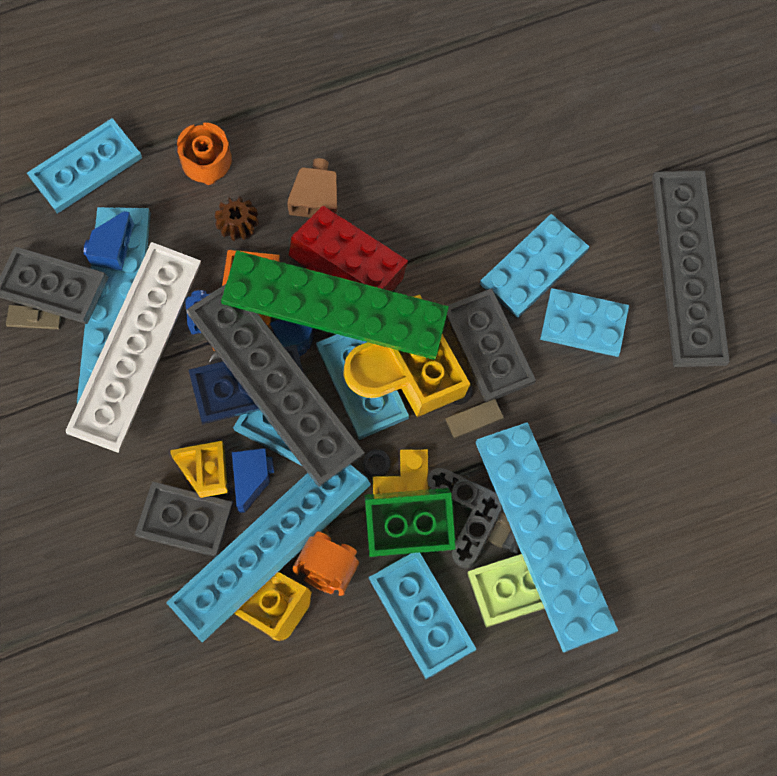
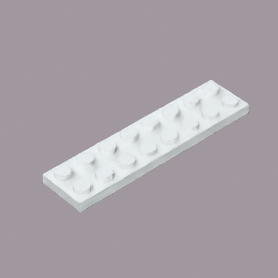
M151 242L66 428V434L117 453L120 452L184 305L185 297H187L201 266L200 260Z

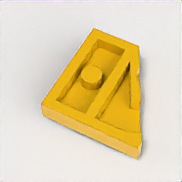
M223 441L170 450L172 458L200 498L228 493L225 446Z

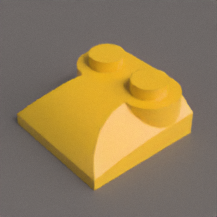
M277 572L234 614L268 634L272 639L281 641L292 634L309 608L311 591L307 587Z

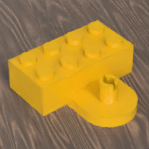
M420 294L414 296L415 298L422 299ZM443 334L435 360L366 342L351 350L345 360L343 370L347 385L352 391L363 397L377 398L402 389L417 417L465 397L470 386V382Z

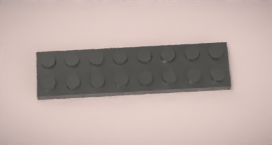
M705 171L654 172L652 181L673 366H727L730 361Z
M225 284L189 307L187 314L316 485L321 487L364 455V451L259 314L221 303Z

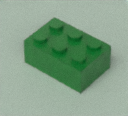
M449 488L364 495L370 557L456 550L452 494Z

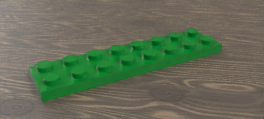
M237 250L221 299V303L224 305L433 360L437 356L449 307Z

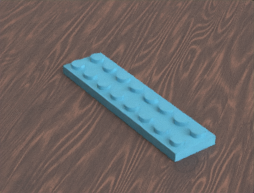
M97 207L95 228L123 211L130 213L134 226L122 271L91 266V269L104 272L109 278L88 324H85L77 404L146 255L151 214L149 208Z
M528 422L477 439L475 442L563 653L616 633L618 631Z
M352 465L345 468L321 487H318L307 473L166 603L201 642H204L298 554L309 537L314 536L316 532H321L371 485L369 480Z

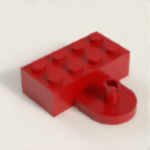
M322 206L291 237L289 256L307 267L306 269L393 291L403 280L408 260L325 206Z

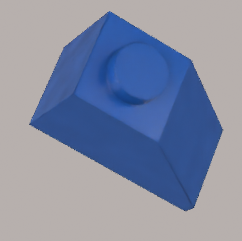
M123 211L92 230L90 239L86 240L84 244V255H86L91 266L122 271L134 226L129 212Z
M281 319L270 323L272 333L283 347L296 344L299 357L304 355L307 349L311 347L317 330Z
M265 448L232 452L236 504L240 513L248 510L270 483L269 474L274 473L273 457L267 456Z

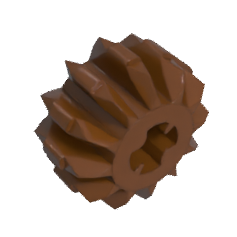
M239 196L237 201H233L229 197L228 204L220 203V210L215 211V218L217 220L215 224L216 228L221 230L224 238L230 235L231 240L235 241L237 236H241L245 241L246 233L254 235V227L259 225L258 211L252 206L250 200L243 202V199Z

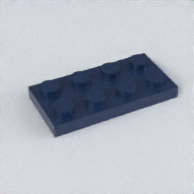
M296 344L284 347L303 372ZM224 362L189 369L202 424L260 410Z

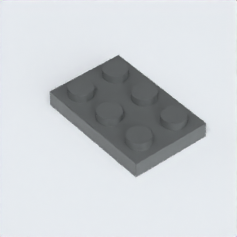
M152 482L135 535L139 538L216 557L220 551L233 508V502L211 496L200 498L195 492Z

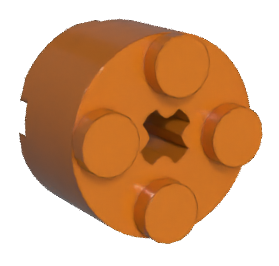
M203 123V125L198 126L193 124L185 128L178 137V156L183 171L189 178L212 185L228 172L232 157L227 137L220 127L212 123Z
M316 532L314 536L308 538L292 569L297 576L300 571L305 574L304 581L311 586L329 594H333L334 590H338V596H342L359 565V561L355 557L357 551L347 544L339 546L331 542V538L328 535Z

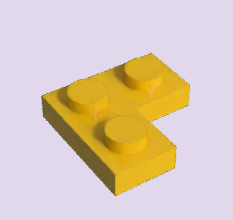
M400 450V476L373 477V494L428 490V450Z

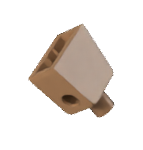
M317 158L313 162L312 169L301 168L299 170L287 202L289 215L311 218L322 206L338 215L337 178L334 171H327L329 165L327 160Z

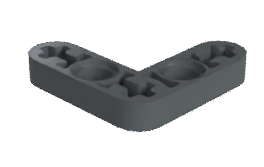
M436 468L428 476L429 488H449L443 484L439 488L436 487L434 479H440L442 476H445V482L453 486L454 481H457L452 490V503L471 511L455 543L456 550H452V557L457 566L464 569L471 568L481 555L502 513V505L497 493L447 469ZM460 488H471L473 496L469 500H461L457 496ZM493 499L497 508H491L487 515L488 519H492L491 522H488L483 517L476 516L477 513L483 516L486 510L483 503H489ZM475 523H481L485 526L486 531L483 536L474 537L469 531L470 527ZM466 537L472 543L479 544V546L476 547L472 544L469 551L472 558H466L463 562L460 561L461 557L458 552L466 550L468 546V541H464Z

